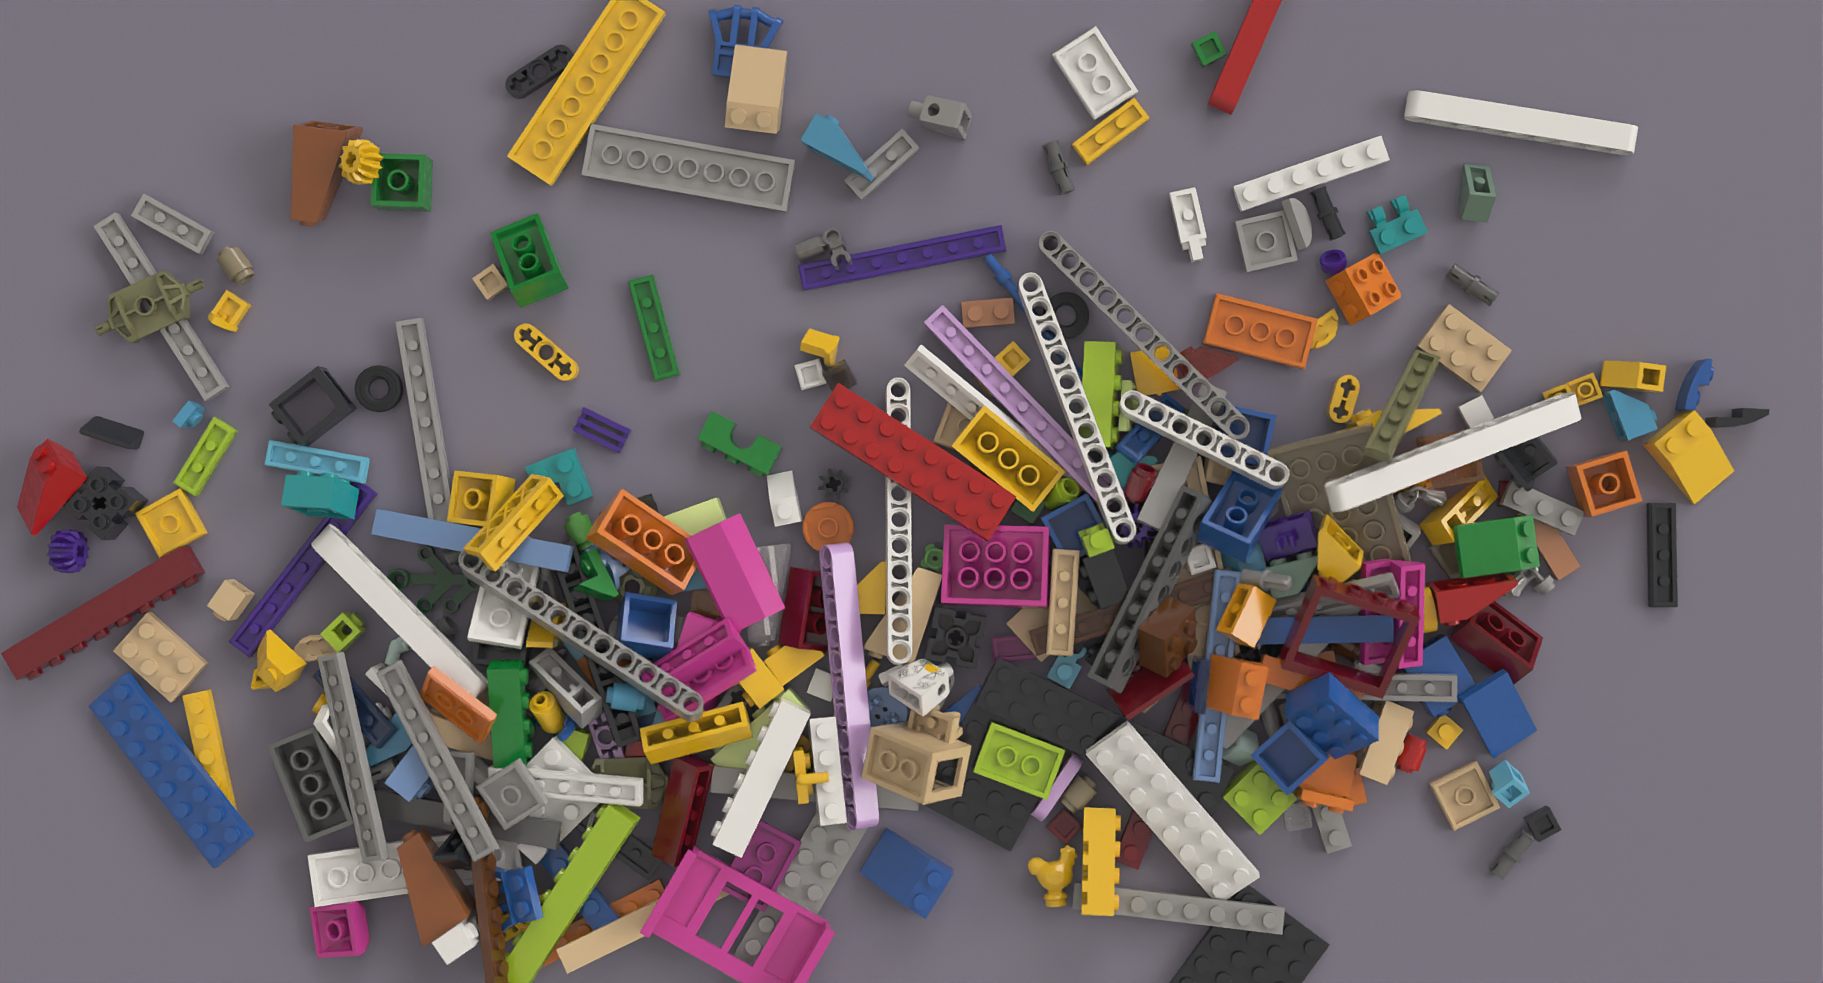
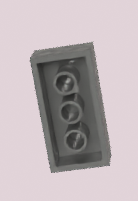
M315 726L267 745L305 843L354 824L340 760L329 748Z

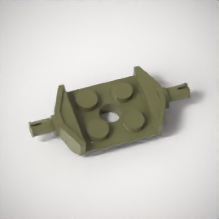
M160 271L109 295L107 301L108 321L94 326V329L98 330L96 333L99 336L116 330L131 343L140 342L139 339L182 319H190V295L205 288V284H202L204 282L201 278L184 284L170 272ZM145 299H149L152 303L151 310L147 313H143L141 310V303Z
M596 757L590 769L593 774L643 778V804L641 806L623 805L629 810L658 808L670 777L666 774L660 762L650 764L647 757L602 759ZM599 803L595 809L599 811L606 803Z

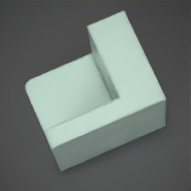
M1246 729L1227 750L1223 747L1222 759L1238 766L1254 761L1251 754L1259 748L1257 734Z

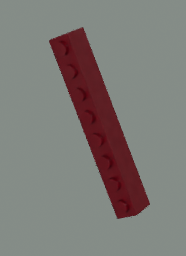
M190 546L179 547L3 651L1 655L16 680L27 678L31 681L44 674L42 670L49 665L51 668L66 661L65 656L71 652L77 654L88 648L87 643L93 639L99 641L110 635L109 630L117 626L120 628L133 621L131 617L135 614H145L155 608L154 603L162 599L164 602L176 596V590L183 586L188 588L200 581L198 577L205 574V571Z

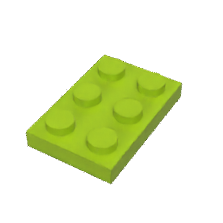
M991 722L973 772L1047 800L1066 750Z

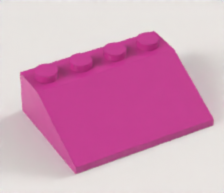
M944 524L942 604L946 606L1049 609V527L998 526L987 542L962 525Z

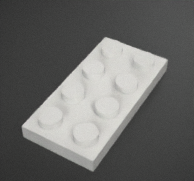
M505 561L502 564L503 567L536 587L541 567L512 561ZM491 574L487 580L490 582L497 581L500 575ZM480 586L467 638L473 642L522 649L529 618ZM513 588L510 590L509 595L517 596L521 593L522 589Z

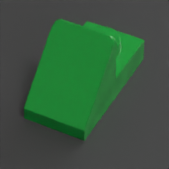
M596 547L579 556L581 569L590 579L573 589L606 602L618 596L615 585Z

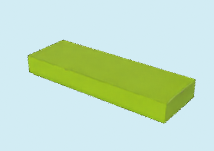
M213 417L173 483L193 496H199L238 433V430L221 419Z

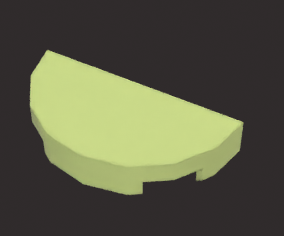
M1122 380L1121 397L1127 391L1136 388L1131 380ZM1128 399L1124 403L1129 410H1136L1139 407L1135 399ZM1120 412L1118 431H1131L1133 429L1132 424L1136 422L1126 418Z

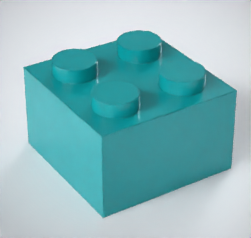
M298 471L297 475H286L281 506L307 517L355 519L359 489L350 485V481L337 479L338 475L332 473H321V477L313 476V473Z

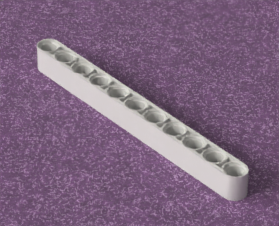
M1026 273L1022 275L1019 281V297L1111 539L1116 544H1127L1136 533L1133 518L1042 279L1036 273ZM1027 282H1032L1037 286V289L1034 292H1027L1023 285ZM1036 306H1042L1045 308L1046 314L1036 316L1032 309ZM1045 330H1051L1054 332L1055 338L1050 341L1045 340L1041 333ZM1054 354H1060L1065 362L1061 365H1056L1052 363L1050 357ZM1063 378L1072 380L1074 383L1073 388H1062L1060 380ZM1077 402L1082 405L1083 411L1080 414H1074L1070 411L1069 405ZM1079 428H1090L1092 437L1082 438L1078 433ZM1096 451L1100 453L1102 460L1099 463H1092L1088 459V453ZM1099 476H1107L1111 480V486L1108 488L1100 487L1097 483V478ZM1110 500L1117 501L1120 505V511L1117 513L1108 511L1107 502ZM1117 526H1127L1130 531L1127 538L1119 537L1116 533Z
M894 378L888 383L885 390V413L890 416L891 413L896 411L902 413L904 416L902 424L911 429L910 385L903 378ZM894 386H899L904 390V395L902 397H895L890 389ZM885 477L886 654L891 663L901 665L912 656L911 493ZM893 489L903 490L905 499L902 501L893 499L891 495ZM896 514L903 516L905 525L902 527L893 525L892 516ZM896 540L902 541L905 545V552L900 554L894 552L891 546L892 542ZM896 566L902 567L906 573L905 578L902 580L895 579L892 575V568ZM894 593H902L905 596L906 602L903 606H896L892 602V595ZM895 619H901L905 622L906 629L903 633H897L892 628V622ZM901 645L905 648L906 656L904 659L899 660L893 656L892 650L894 646Z
M1569 392L1556 395L1393 457L1389 463L1380 462L1330 481L1324 486L1331 511L1341 512L1577 422L1582 418L1576 394Z

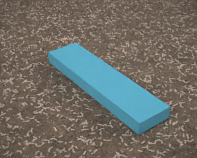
M269 440L264 465L293 471H304L320 476L321 473H332L338 475L337 479L366 484L370 458Z

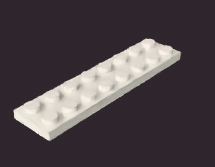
M1128 721L1086 750L1087 757L1211 898L1227 900L1260 878L1259 871Z
M451 833L431 837L437 846L440 847ZM495 839L499 846V849L493 852L496 858V867L506 870L524 867L522 852L517 848L520 843ZM403 840L386 842L389 858L379 861L362 863L359 846L307 855L315 907L408 894L397 847L403 843ZM455 870L465 885L474 884L472 870Z

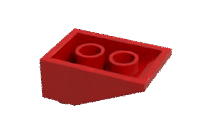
M48 438L42 445L35 448L29 459L17 509L30 534L36 536L87 480V476L74 453Z
M1508 572L1468 578L1457 577L1455 579L1426 582V586L1432 592L1437 620L1440 623H1444L1445 626L1460 624V620L1469 619L1518 586V582Z

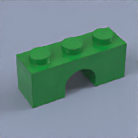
M711 411L697 438L703 441L701 446L713 453L717 449L726 453L724 458L736 465L740 461L749 465L747 470L760 477L763 473L769 475L783 447L758 435L753 445L740 449L734 444L732 438L737 423Z

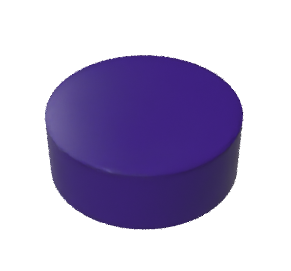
M1329 250L1322 254L1319 259L1321 270L1326 274H1337L1347 266L1345 253L1341 250Z

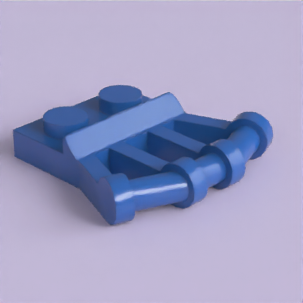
M734 5V7L720 11L715 9L709 10L716 39L712 75L730 78L736 44L769 48L779 32L783 20L779 17L776 19L762 12L758 7L745 9L742 8V5ZM732 18L730 41L724 42L719 21ZM741 19L750 20L748 44L737 43ZM758 22L770 27L761 46H755Z
M532 865L509 870L495 867L496 878L502 880V885H499V893H505L507 902L499 904L502 912L509 911L510 918L502 923V933L504 934L517 923L543 918Z

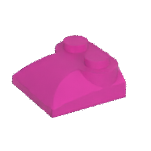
M360 901L319 907L313 905L309 907L317 958L358 956L365 953L370 938L366 911Z

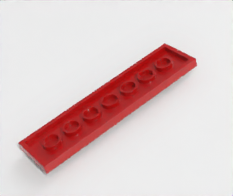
M840 383L836 385L810 425V429L987 542L1016 498L1014 494Z

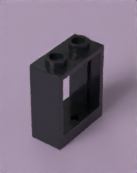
M320 366L314 368L268 404L273 410L271 414L279 424L285 425L289 430L287 435L290 440L300 446H310L357 409L327 368ZM317 381L337 409L304 434L283 406Z

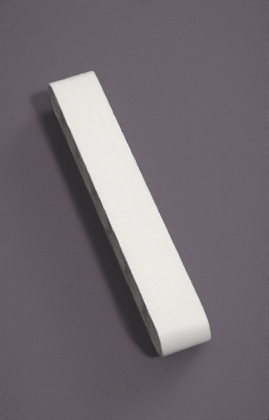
M1127 391L1121 397L1120 412L1126 418L1269 489L1281 488L1289 478V470L1283 463L1138 391ZM1128 399H1135L1139 407L1136 410H1129L1124 403ZM1156 410L1162 414L1163 419L1159 422H1153L1148 414ZM1177 422L1183 423L1187 431L1183 434H1177L1172 429V425ZM1200 434H1205L1210 438V444L1202 446L1198 444L1196 437ZM1221 447H1231L1234 451V456L1231 458L1224 457L1220 451ZM1254 458L1258 462V468L1256 470L1248 469L1245 466V459ZM1278 470L1282 474V481H1272L1269 477V471Z

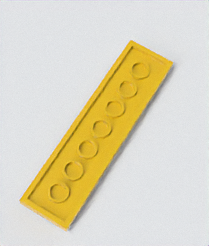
M610 0L507 157L550 186H553L590 130V125L594 124L666 16L665 11L648 0Z

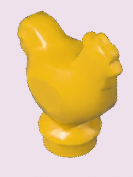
M1069 845L1060 848L1061 855L1056 861L1047 862L1039 857H1032L1028 861L1029 872L1032 875H1036L1041 886L1048 890L1043 896L1047 907L1066 905L1068 895L1062 889L1072 881L1073 866L1075 865V858L1078 856L1075 853V848Z

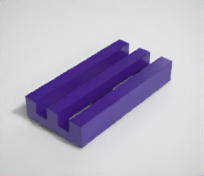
M583 407L581 416L578 417V422L574 426L573 431L621 453L631 430ZM587 415L624 432L622 437L586 420ZM584 424L619 441L618 446L581 429L582 425Z

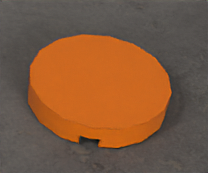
M822 502L813 506L803 520V534L806 542L817 551H820L823 545L849 543L854 533V521L850 512L844 506L835 502Z

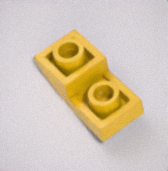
M1594 372L1542 392L1545 400L1559 394L1574 392L1578 406L1603 397Z

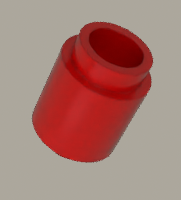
M1407 733L1403 741V752L1398 756L1396 763H1398L1397 769L1412 774L1413 770L1418 772L1427 752V748H1425L1427 741Z

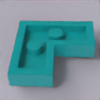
M575 448L525 467L528 477L531 474L550 477L554 484L559 483L568 506L594 496Z

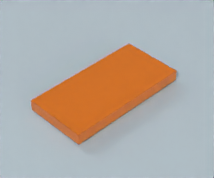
M1216 293L1202 344L1304 370L1318 319Z

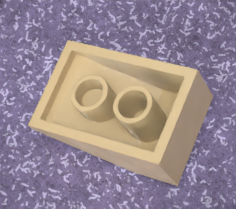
M735 45L726 106V128L778 133L781 126L788 51Z

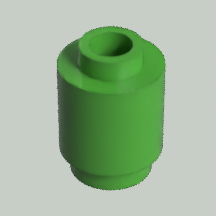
M577 512L567 517L568 523L563 526L570 540L575 541L579 552L589 548L593 543L587 540L586 536L593 525L588 515L582 516L581 512Z

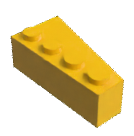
M1084 807L1081 915L1114 916V911H1119V895H1114V885L1119 884L1120 868H1115V857H1120V841H1115V831H1120L1121 815H1116V809Z

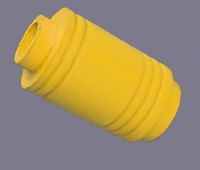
M543 691L534 695L530 700L529 707L542 729L551 734L562 731L566 715L553 694Z

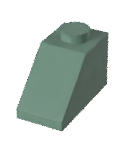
M1464 164L1458 202L1461 220L1487 223L1496 200L1490 167Z

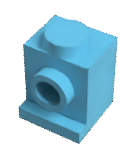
M1506 760L1489 771L1493 781L1491 783L1493 795L1508 808H1511L1530 794L1522 774Z

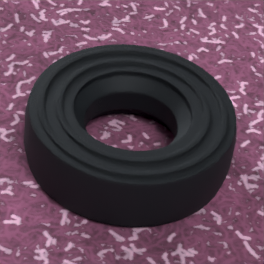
M1061 292L1049 299L1055 316L1057 309L1061 306H1070L1075 310L1076 319L1074 323L1064 326L1058 322L1064 339H1071L1080 335L1089 322V309L1086 302L1080 296L1071 292ZM1045 308L1043 309L1042 316L1046 314Z
M381 365L371 366L363 370L357 377L355 395L364 408L374 412H385L391 410L400 402L403 395V383L400 376L393 369ZM376 379H383L388 384L389 390L384 398L376 399L370 393V384Z

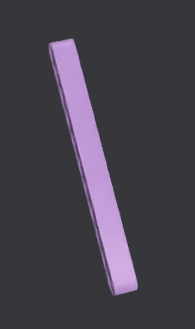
M846 542L823 545L820 548L819 559L834 715L836 716L847 819L846 826L849 830L855 831L876 826L879 822L876 784L862 778L871 726L854 551L852 546Z

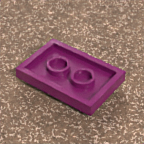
M760 819L742 858L735 855L729 866L776 892L802 842ZM728 881L722 891L745 903L751 897V894ZM759 899L755 908L765 912L769 904Z

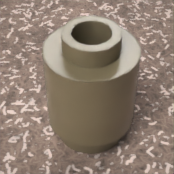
M230 245L219 251V257L216 261L231 282H235L240 286L255 276L253 272L254 267L239 247H232Z
M1078 775L1067 786L1059 800L1075 814L1078 809L1081 811L1098 793L1094 789L1097 784L1088 775H1085L1083 778Z

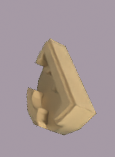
M320 634L310 635L301 639L294 649V652L305 662L318 660L317 657L337 653Z

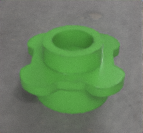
M928 544L925 547V557L920 562L921 566L924 569L932 568L937 573H942L943 549L936 548L933 544ZM933 556H937V561L932 559Z

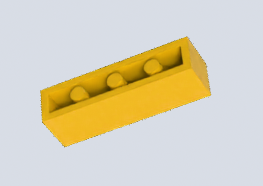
M743 702L705 711L694 722L678 718L640 728L643 750L650 764L753 738L749 715Z

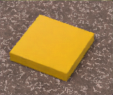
M182 488L135 513L159 558L208 534L185 490Z

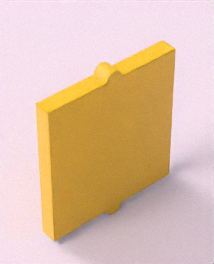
M1161 347L1155 352V357L1158 360H1165L1168 358L1170 351L1165 347ZM1142 351L1130 352L1136 391L1146 396L1154 394L1161 396L1165 392L1180 390ZM1175 368L1173 374L1178 379L1177 369Z

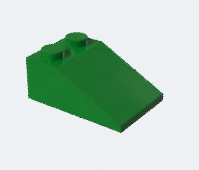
M538 213L490 232L510 291L520 308L569 289Z
M1533 515L1509 516L1453 526L1460 578L1540 567Z

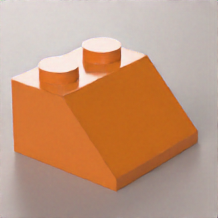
M1211 653L1201 706L1234 716L1258 720L1269 667L1260 662Z

